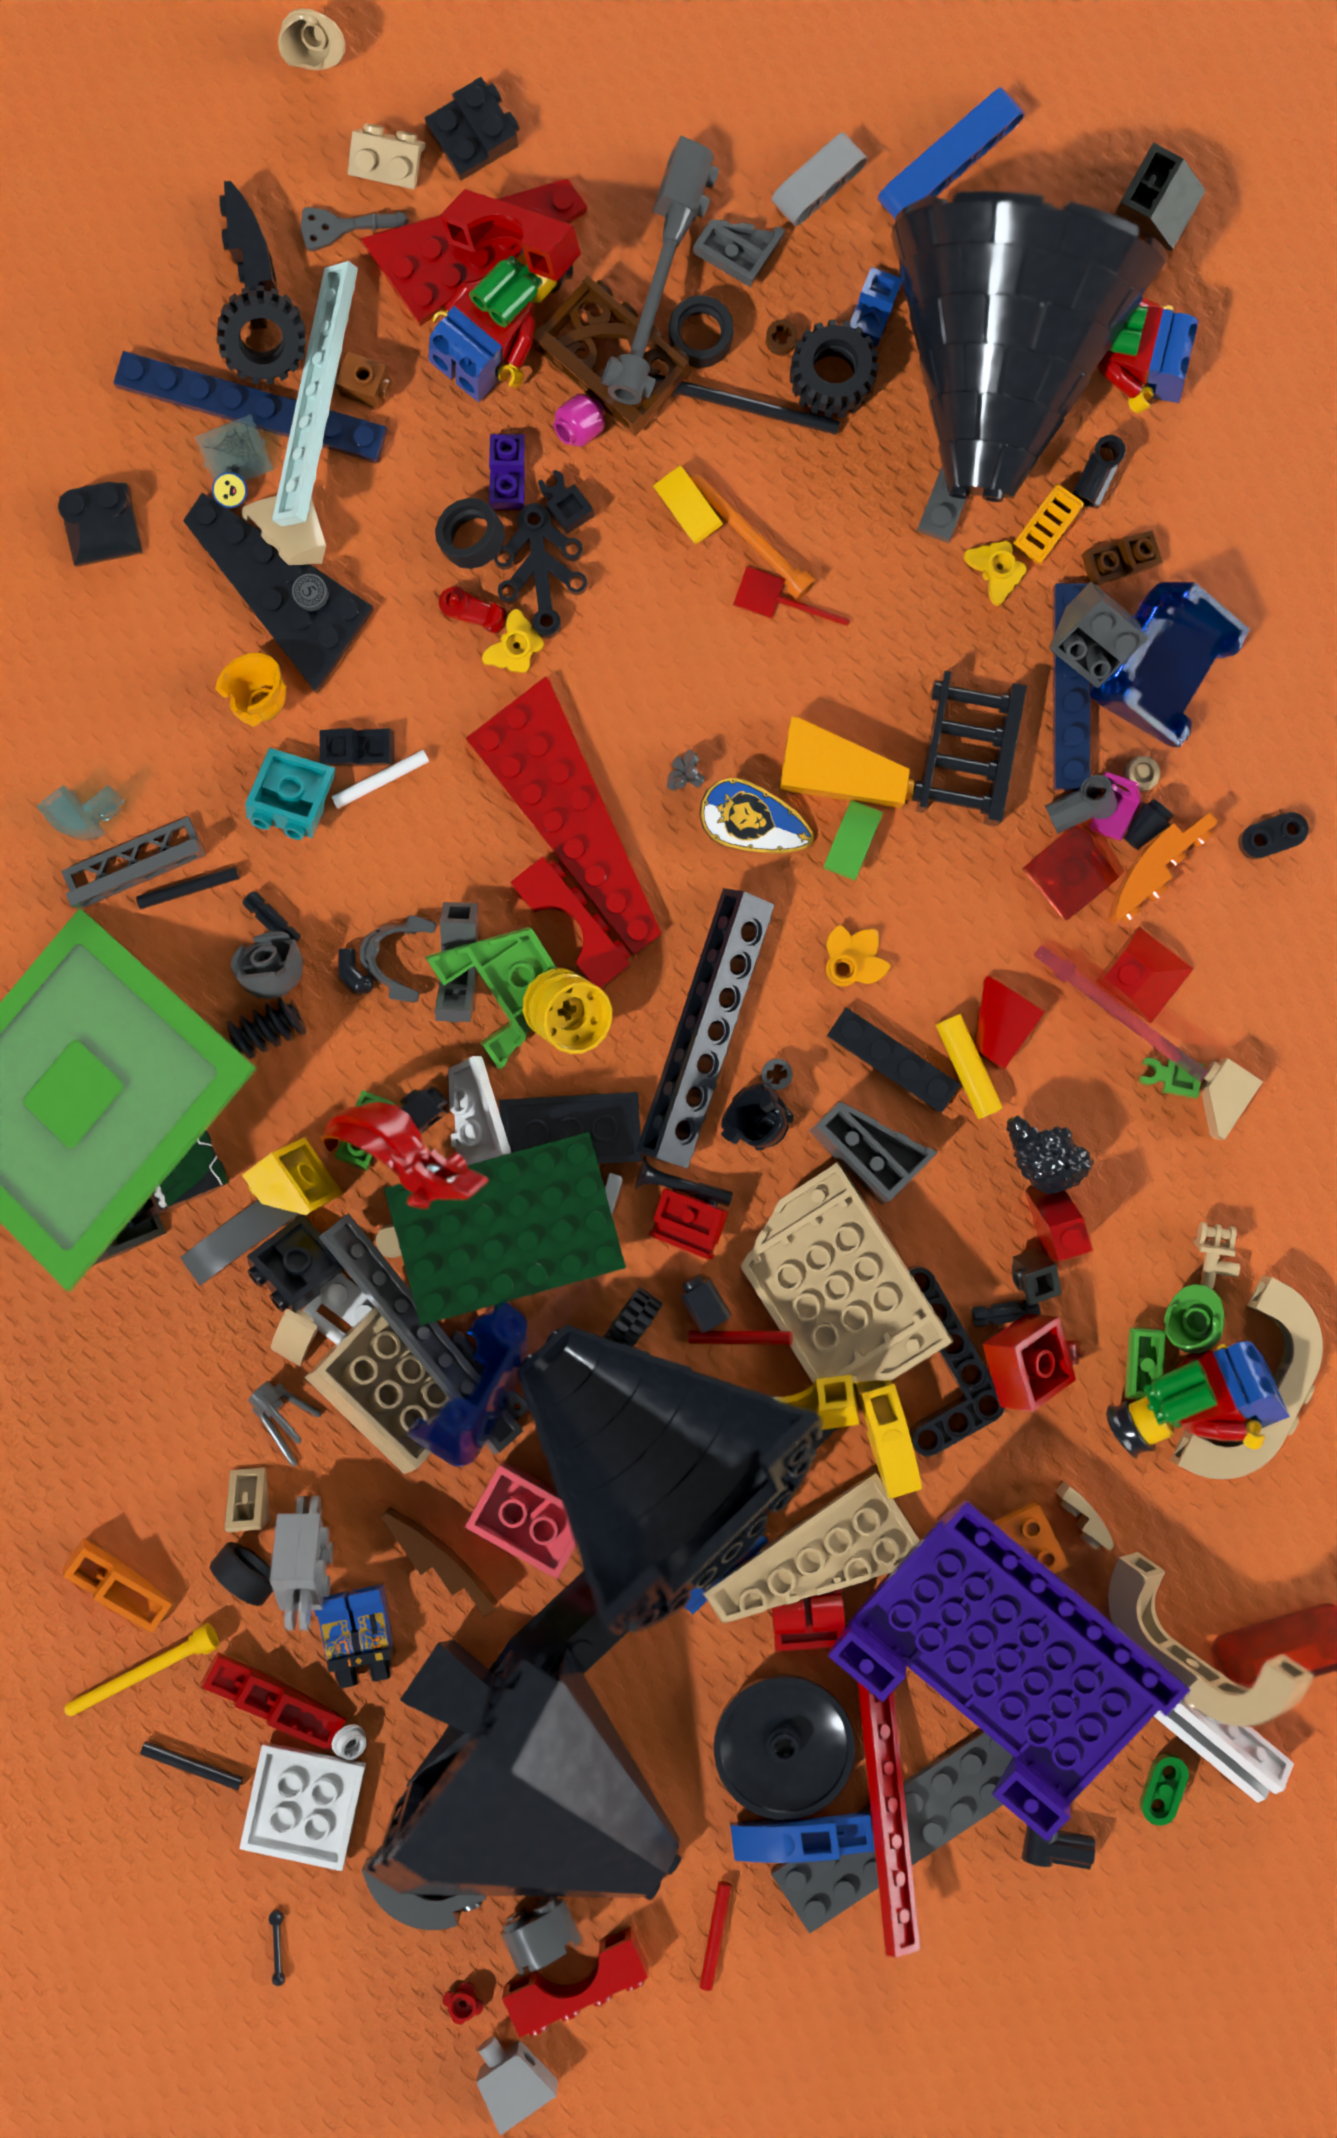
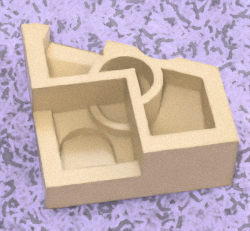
M277 496L262 499L243 507V518L246 521L252 519L262 530L261 537L278 550L279 556L288 565L322 564L326 543L312 497L306 522L287 526H280L272 521Z

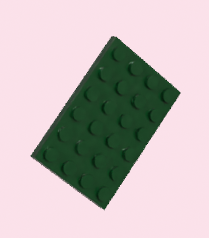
M589 1132L467 1165L468 1169L488 1178V1182L469 1199H435L431 1201L429 1208L423 1209L410 1207L407 1204L408 1197L413 1192L404 1188L401 1183L384 1188L420 1325L626 1268Z

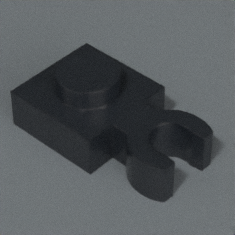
M555 470L553 471L554 479L557 482L555 486H546L542 479L538 481L541 494L545 498L551 499L546 502L547 509L563 531L568 534L594 517L595 514L593 508L574 484L566 489L562 473Z

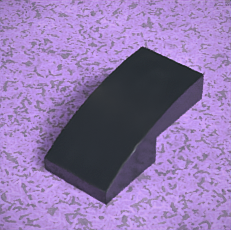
M390 728L319 730L321 764L327 766H379L395 764L394 730Z

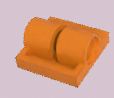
M1037 1501L993 1522L1053 1574L1069 1566Z

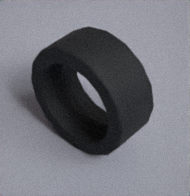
M705 295L689 297L680 302L671 314L668 325L670 347L676 345L681 348L689 358V366L696 368L711 367L722 361L730 350L734 330L732 316L726 306L716 298ZM703 313L712 316L718 321L721 335L714 347L707 350H696L688 347L682 340L680 332L682 323L693 314Z
M476 498L458 500L448 506L440 515L435 528L436 542L442 552L452 563L466 569L482 567L492 561L500 552L505 539L504 526L489 504ZM477 518L486 520V532L478 543L464 549L454 547V536L461 525Z
M227 1542L210 1564V1570L217 1581L234 1596L248 1604L261 1606L273 1592L270 1583L271 1567L254 1552L238 1543Z

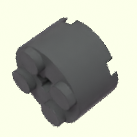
M545 1896L537 1901L538 1907L533 1911L526 1913L523 1908L506 1917L507 1923L502 1926L503 1930L500 1934L519 1974H524L526 1966L532 1972L552 1963L567 1953L564 1948L565 1945L572 1941L576 1947L583 1938L564 1898L558 1899V1897Z

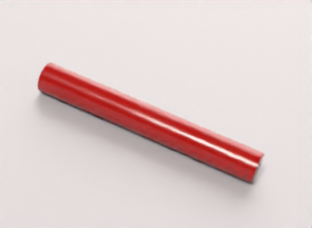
M690 1330L688 1341L689 1344L792 1345L793 1334L792 1331L708 1330L705 1333H701L700 1330Z
M719 1881L717 1885L699 1988L705 1991H712L732 1887L731 1883Z

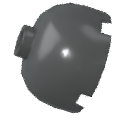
M271 931L259 934L253 938L255 944L245 949L244 945L237 949L231 959V969L242 988L255 997L262 999L282 997L288 994L302 977L304 962L302 953L296 941L292 940L286 932Z

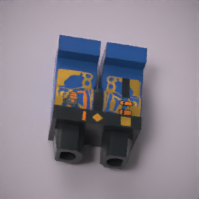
M384 1584L356 1589L350 1594L349 1591L324 1597L322 1610H314L315 1616L318 1617L328 1672H335L340 1689L352 1687L360 1683L357 1667L369 1664L372 1681L389 1679L392 1676L391 1659L395 1654V1648L392 1640Z

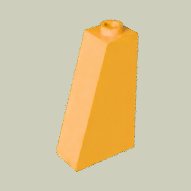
M791 716L779 790L902 808L905 800H911L914 780L909 779V768L799 717Z

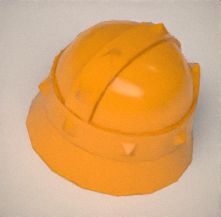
M247 653L235 658L225 666L217 679L215 690L224 698L230 695L229 704L234 716L244 723L255 727L259 723L272 720L280 713L285 704L287 686L281 677L278 663L271 656L263 653Z

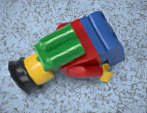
M521 248L518 259L511 255L507 260H501L484 278L461 283L445 304L446 309L437 312L433 317V323L440 319L441 315L446 316L436 325L430 335L428 361L449 379L452 380L455 377V384L478 403L499 381L506 382L510 373L512 377L509 387L518 388L521 386L524 375L518 367L523 366L530 351L535 328V321L532 317V302H541L549 293L557 292L565 280L572 278L573 264L558 281H554L529 272L525 255ZM505 360L509 362V365H504L499 370L496 369Z
M1143 297V300L1097 366L1099 372L1129 397V407L1133 412L1141 413L1150 408V403L1146 402L1150 398L1180 403L1198 327V319L1188 314L1174 313L1171 305L1160 306ZM1148 383V387L1142 388V384Z
M1250 1341L1238 1342L1229 1347L1221 1344L1213 1351L1207 1350L1200 1354H1187L1173 1371L1153 1379L1150 1385L1144 1387L1146 1397L1134 1402L1124 1401L1119 1406L1110 1405L1106 1411L1110 1429L1116 1439L1134 1459H1137L1140 1453L1155 1451V1443L1171 1437L1174 1427L1179 1428L1181 1426L1190 1434H1195L1198 1437L1242 1441L1246 1447L1256 1450L1262 1447L1265 1440V1435L1260 1434L1261 1429L1286 1419L1290 1415L1275 1385V1380L1264 1356ZM1250 1418L1251 1421L1245 1427L1243 1422L1247 1421V1419Z

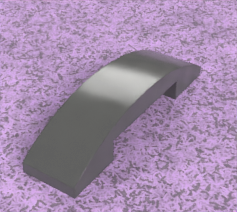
M257 1200L181 1256L180 1259L201 1286L228 1267L230 1263L301 1214L264 1205Z

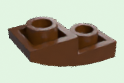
M1153 530L1124 537L1117 543L1086 550L1081 554L1089 581H1092L1097 586L1145 571L1163 563Z

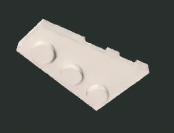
M472 1056L449 1068L450 1111L455 1116V1133L451 1134V1147H456V1153L465 1159L467 1165L510 1154L511 1150L482 1056Z

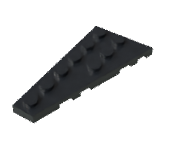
M201 493L184 518V523L313 690L318 693L374 611L373 606L310 564L288 565L279 556L278 550L261 537V531L204 493ZM315 574L326 584L328 599L320 609L315 611L304 610L294 600L292 586L301 575Z

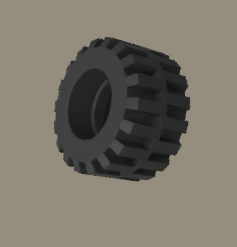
M256 285V290L250 291L249 287L241 289L240 295L237 296L234 293L229 297V303L223 305L221 315L218 317L217 343H219L220 355L226 359L227 367L231 371L236 369L237 376L243 380L248 376L251 377L252 383L259 384V379H266L267 384H274V378L279 377L281 381L288 378V371L295 372L298 368V361L303 359L305 353L304 346H306L304 322L301 319L298 307L292 305L291 299L286 294L282 297L279 295V290L272 287L270 291H265L264 286ZM265 318L279 326L282 331V340L277 347L270 351H255L242 341L240 336L242 327L252 319Z
M829 320L826 327L823 326L822 322L814 325L813 332L807 329L802 335V341L798 340L795 345L790 368V383H793L792 392L795 397L800 396L799 404L803 408L807 405L811 406V414L817 415L821 411L825 413L824 417L829 419L832 418L833 413H837L838 418L846 417L847 410H850L852 414L858 411L860 404L867 402L870 392L873 390L879 363H876L878 359L877 349H872L873 341L870 336L862 337L864 332L859 326L855 330L850 328L851 322L844 321L843 326L836 325V320ZM835 356L845 360L851 366L854 375L842 383H829L818 376L814 365L824 357Z

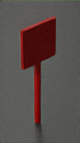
M746 566L733 606L772 619L777 602L846 626L849 625L850 621L847 618L780 596L785 579Z

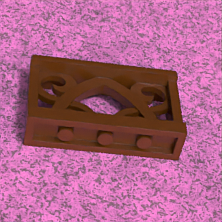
M586 276L582 280L583 283L544 326H539L533 335V344L536 351L588 396L599 400L610 415L636 436L643 429L644 423L681 382L689 377V358L678 346L670 347L663 341L662 333L653 325L646 346L650 350L644 353L643 359L650 365L649 375L651 376L660 373V370L652 368L651 364L653 361H664L669 366L667 377L664 380L655 382L650 397L638 409L634 405L624 404L613 399L608 394V386L601 384L604 371L598 375L593 372L597 363V350L593 340L600 338L628 339L631 348L640 320L638 319L637 312L628 303L623 302L620 304L612 297V291L601 280L595 282L589 276ZM596 303L602 308V314L599 317H594L590 314L589 309L587 313L589 325L583 327L578 318L579 310L584 304ZM611 317H613L618 323L610 322ZM572 320L575 330L556 340L554 337ZM585 342L590 350V355L586 359H579L576 357V353L580 350L585 351L581 344Z

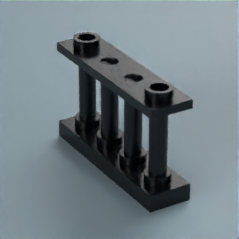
M944 671L940 680L935 679L933 683L931 700L936 701L922 781L915 782L912 801L918 802L916 812L921 813L927 808L928 801L980 810V814L985 815L983 824L997 827L1003 819L1027 686L1013 683L1007 693L1002 692V695L949 686L952 672ZM953 700L998 709V713H1003L1002 725L992 729L944 720L946 701ZM940 733L991 742L992 746L997 747L995 760L990 759L988 763L939 754L937 749ZM934 767L986 776V780L991 781L989 794L984 793L983 796L931 787Z

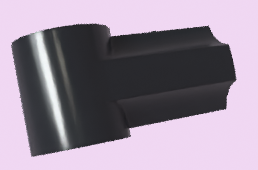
M1103 436L1089 452L1086 465L1072 492L1074 496L1083 501L1086 507L1099 508L1117 467L1125 456V444L1118 436ZM1100 448H1109L1114 454V461L1109 462L1102 459L1099 453Z
M1027 1825L1021 1857L1023 1861L1040 1867H1051L1055 1863L1089 1870L1092 1864H1094L1095 1839L1093 1836L1058 1830L1047 1842Z

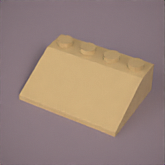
M375 1306L304 1377L404 1474L416 1470L463 1417Z

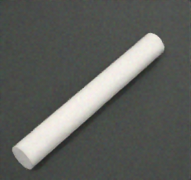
M421 750L333 795L332 799L339 809L430 761L424 750Z

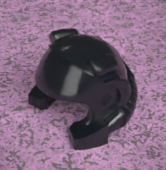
M758 1082L747 1088L743 1087L732 1098V1102L721 1120V1128L724 1131L720 1134L734 1145L741 1139L745 1143L754 1146L756 1150H764L765 1148L777 1145L784 1139L789 1123L794 1121V1115L786 1107L778 1094L772 1091V1086L769 1083Z

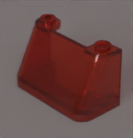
M1322 1603L1217 1636L1211 1646V1655L1215 1669L1232 1682L1251 1688L1256 1683L1265 1662L1283 1654L1314 1675V1677L1337 1671V1606L1331 1603Z

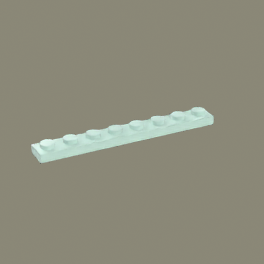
M349 261L324 268L272 521L280 526L306 522L309 513L320 451L323 446V437L329 416L330 402L336 383L337 368L342 353L345 329L349 320L352 295L355 290L358 268Z

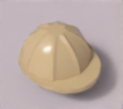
M304 8L291 11L283 20L278 38V48L280 55L288 65L304 67L310 70H322L331 68L341 61L345 54V40L343 33L334 21L312 9Z

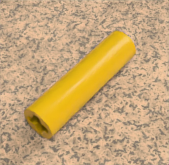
M961 1014L936 1024L938 1033L977 1119L1003 1109Z

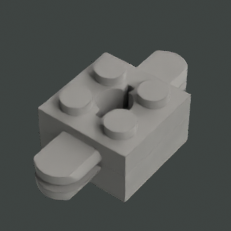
M306 1496L297 1497L296 1514H277L270 1583L279 1609L285 1610L284 1622L286 1631L295 1630L298 1610L300 1630L308 1631L310 1629L311 1611L322 1610L323 1598L330 1595V1575H326L327 1564H332L334 1549L333 1543L329 1542V1528L324 1527L322 1523L320 1496L311 1497L309 1514Z

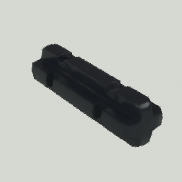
M252 891L242 901L243 906L252 914L255 913V917L270 932H286L292 940L294 939L298 943L301 935L293 927H288L289 923L270 904H265V900L257 892Z
M1023 1300V1304H1019L1018 1301L990 1305L989 1309H986V1306H978L972 1308L971 1311L972 1322L975 1327L989 1326V1322H993V1325L1013 1323L1025 1314L1040 1315L1041 1313L1039 1303L1030 1306L1027 1300Z

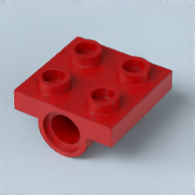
M841 1589L810 1596L791 1604L773 1607L772 1619L775 1651L833 1647L843 1630H845Z

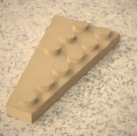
M872 1472L722 1577L709 1589L702 1591L720 1621L727 1623L764 1612V1610L791 1604L798 1602L800 1599L821 1595L892 1573L920 1540L893 1498L888 1500L884 1485L877 1473Z

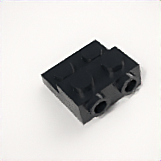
M482 77L452 93L453 101L424 118L426 126L460 181L519 147L516 132L520 131L515 117L510 111L505 114L499 106L502 99L497 88L492 82L486 85Z
M432 1086L423 1091L414 1089L399 1101L402 1105L400 1109L409 1114L420 1134L448 1113L444 1108V1105L448 1103L436 1087L433 1088Z
M303 1214L247 1255L250 1267L247 1271L249 1277L258 1287L265 1284L271 1290L272 1294L269 1297L281 1312L285 1309H289L294 1313L296 1310H301L320 1295V1288L345 1270L321 1241L319 1231Z

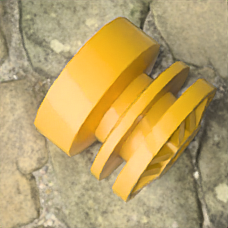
M565 968L550 969L539 974L529 984L523 997L522 1012L527 1025L556 1049L569 1054L584 1053L595 1048L606 1037L612 1024V1007L608 996L598 986Z

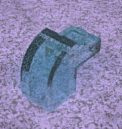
M63 785L36 807L56 830L71 838L87 841L100 838L106 834L98 822L101 820L108 821L120 811L119 806L125 800L117 790L108 785L83 804L72 789Z

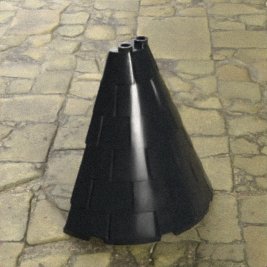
M956 192L953 202H948L937 196H931L908 205L897 214L891 238L900 266V276L920 356L919 363L930 400L929 408L939 442L938 450L949 496L958 499H969L970 495H978L990 502H1003V498H1014L1038 458L1065 421V416L1091 381V374L1143 300L1142 295L1163 265L1166 264L1168 254L1155 238H1147L1145 243L1138 238L1139 227L1096 208L1070 201L1068 204L1063 205L1062 209H1058L1049 203L1043 202V196L1018 192Z
M565 1325L562 1329L553 1331L547 1338L546 1344L536 1353L529 1354L521 1362L520 1368L517 1370L524 1396L533 1415L543 1453L548 1459L557 1494L563 1502L587 1582L592 1587L601 1623L610 1632L615 1634H622L626 1629L624 1626H627L633 1633L660 1623L687 1605L691 1597L690 1592L694 1588H701L706 1591L723 1577L768 1530L765 1525L768 1521L769 1513L771 1511L776 1513L783 1510L791 1500L817 1452L810 1446L812 1439L817 1441L822 1437V1417L816 1412L779 1402L778 1398L694 1372L691 1367L652 1356L649 1352L610 1341L571 1325Z

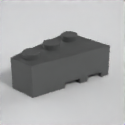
M838 1102L831 1107L808 1130L881 1205L891 1201L938 1153L929 1147L926 1148L908 1139V1136L900 1132L897 1133L879 1124V1121L842 1102Z

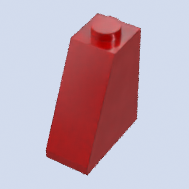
M1037 1188L1025 1190L1040 1245L1045 1255L1050 1259L1062 1261L1093 1252L1084 1218L1065 1190L1056 1194H1046Z

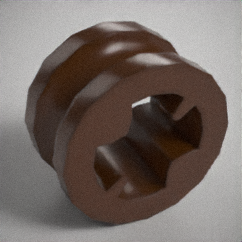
M784 319L772 322L766 332V346L768 350L775 355L784 356L794 349L797 339V331L794 325ZM777 331H784V336L789 334L786 344L780 345L779 340L773 341L776 338Z

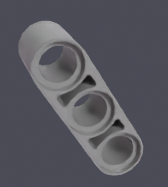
M842 132L790 176L775 191L771 200L794 226H798L856 176L868 159L855 143Z

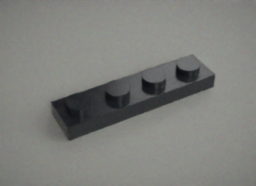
M847 1007L826 1035V1037L939 1113L943 1112L961 1085Z

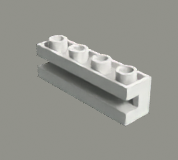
M1184 1700L1167 1716L1160 1711L1154 1715L1156 1719L1257 1803L1267 1798L1269 1790L1274 1794L1284 1791L1294 1763L1250 1726H1232L1210 1718L1200 1710L1191 1708Z

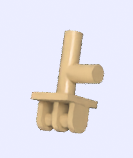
M1205 1222L1199 1223L1197 1236L1194 1238L1193 1243L1200 1252H1206L1200 1285H1206L1214 1289L1216 1274L1232 1277L1239 1276V1263L1219 1261L1220 1255L1235 1257L1236 1227L1230 1226L1229 1229H1222V1226L1219 1224L1209 1227Z

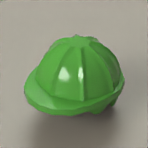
M1193 1284L1183 1287L1174 1296L1164 1317L1165 1334H1167L1171 1343L1183 1352L1199 1354L1216 1346L1223 1333L1224 1309L1222 1300L1213 1289L1206 1285Z

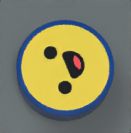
M230 471L223 472L214 480L212 493L220 505L234 508L244 502L247 495V485L239 474Z

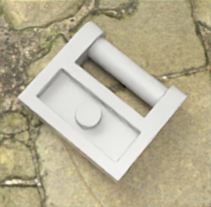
M341 1272L320 1288V1295L308 1303L302 1311L315 1320L313 1324L318 1326V1331L337 1344L346 1334L316 1312L322 1304L354 1327L374 1305L358 1285Z

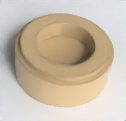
M1139 756L1126 765L1124 778L1137 782L1139 791L1145 792L1158 783L1160 768L1152 758Z

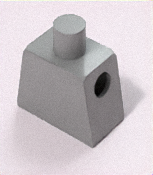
M491 2036L478 2047L477 2051L486 2063L478 2071L477 2085L500 2135L557 2096L558 2080L522 2042L517 2041L504 2050L495 2036Z

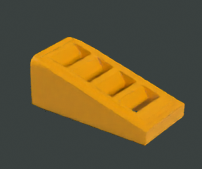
M1056 484L1015 540L1013 546L1040 565L1084 506L1083 501L1061 485ZM1053 501H1055L1056 503H1058L1060 506H1062L1064 509H1066V510L1069 511L1070 513H1069V514L1066 513L1064 510H1062V509L1059 508L1057 505H1055V504L1053 503ZM1048 511L1060 520L1062 524L1060 526L1046 517L1044 513ZM1039 523L1054 535L1050 538L1036 528L1035 525ZM1029 534L1044 544L1045 547L1041 550L1026 539Z

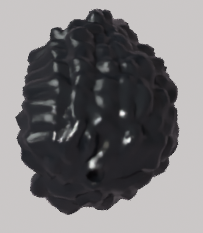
M1019 1115L1007 1120L1006 1130L1009 1132L1008 1136L1012 1142V1148L1015 1150L1013 1156L1017 1158V1167L1021 1170L1022 1176L1029 1179L1033 1187L1039 1191H1044L1046 1194H1056L1078 1186L1080 1181L1088 1175L1094 1161L1090 1158V1152H1087L1083 1147H1077L1073 1143L1072 1133L1067 1127L1060 1128L1056 1126L1052 1130L1046 1129L1039 1132L1036 1127L1030 1126L1027 1120L1022 1119Z

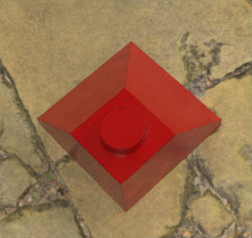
M1137 927L1096 982L1147 1022L1152 1023L1193 968L1142 928Z

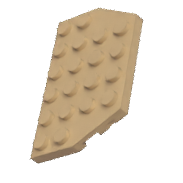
M837 1162L778 1201L766 1226L761 1230L753 1248L740 1266L780 1331H792L793 1343L790 1347L813 1383L816 1379L851 1374L853 1383L893 1380L953 1342L840 1162Z

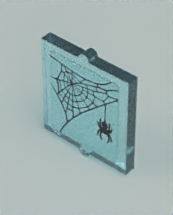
M251 414L195 436L205 460L203 466L209 469L213 481L223 472H235L246 481L274 470L264 447L266 440L260 437Z

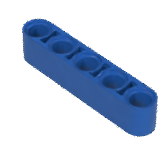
M1002 87L996 89L891 180L880 192L877 200L896 219L897 214L908 205L924 198L938 196L1008 135L1023 119L1025 112Z

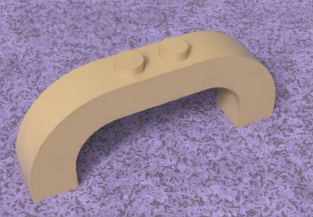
M1261 1276L1247 1306L1272 1319L1283 1335L1284 1354L1273 1378L1290 1417L1262 1428L1260 1434L1265 1435V1440L1262 1447L1256 1450L1246 1447L1242 1441L1211 1442L1195 1434H1190L1185 1429L1170 1461L1199 1476L1212 1479H1233L1250 1474L1264 1466L1281 1448L1287 1435H1291L1295 1431L1299 1422L1298 1412L1302 1404H1307L1314 1393L1315 1387L1312 1384L1318 1374L1323 1354V1340L1319 1322L1310 1305L1298 1292L1269 1276Z
M1139 1552L1118 1559L1111 1577L1108 1594L1112 1623L1190 1688V1692L1183 1698L1188 1706L1200 1710L1210 1718L1221 1723L1245 1727L1258 1725L1292 1709L1303 1698L1314 1675L1284 1654L1265 1662L1256 1683L1251 1688L1232 1682L1175 1641L1162 1628L1155 1611L1156 1592L1166 1571Z

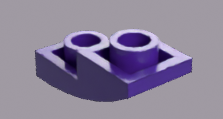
M490 434L489 505L493 510H521L525 505V436L518 434Z

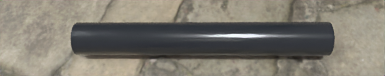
M233 866L136 896L137 903L140 909H144L238 880L240 875L237 867Z
M147 1741L144 1742L140 1751V1755L237 1791L244 1778Z

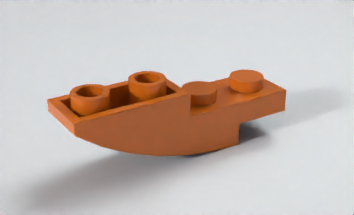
M1210 812L1200 817L1183 832L1180 831L1175 823L1171 824L1145 847L1128 869L1117 890L1108 917L1112 924L1120 919L1127 923L1142 911L1138 906L1148 897L1151 901H1154L1169 889L1165 883L1173 878L1165 865L1172 869L1187 857L1183 852L1191 844L1199 847L1213 836L1210 829L1218 821Z

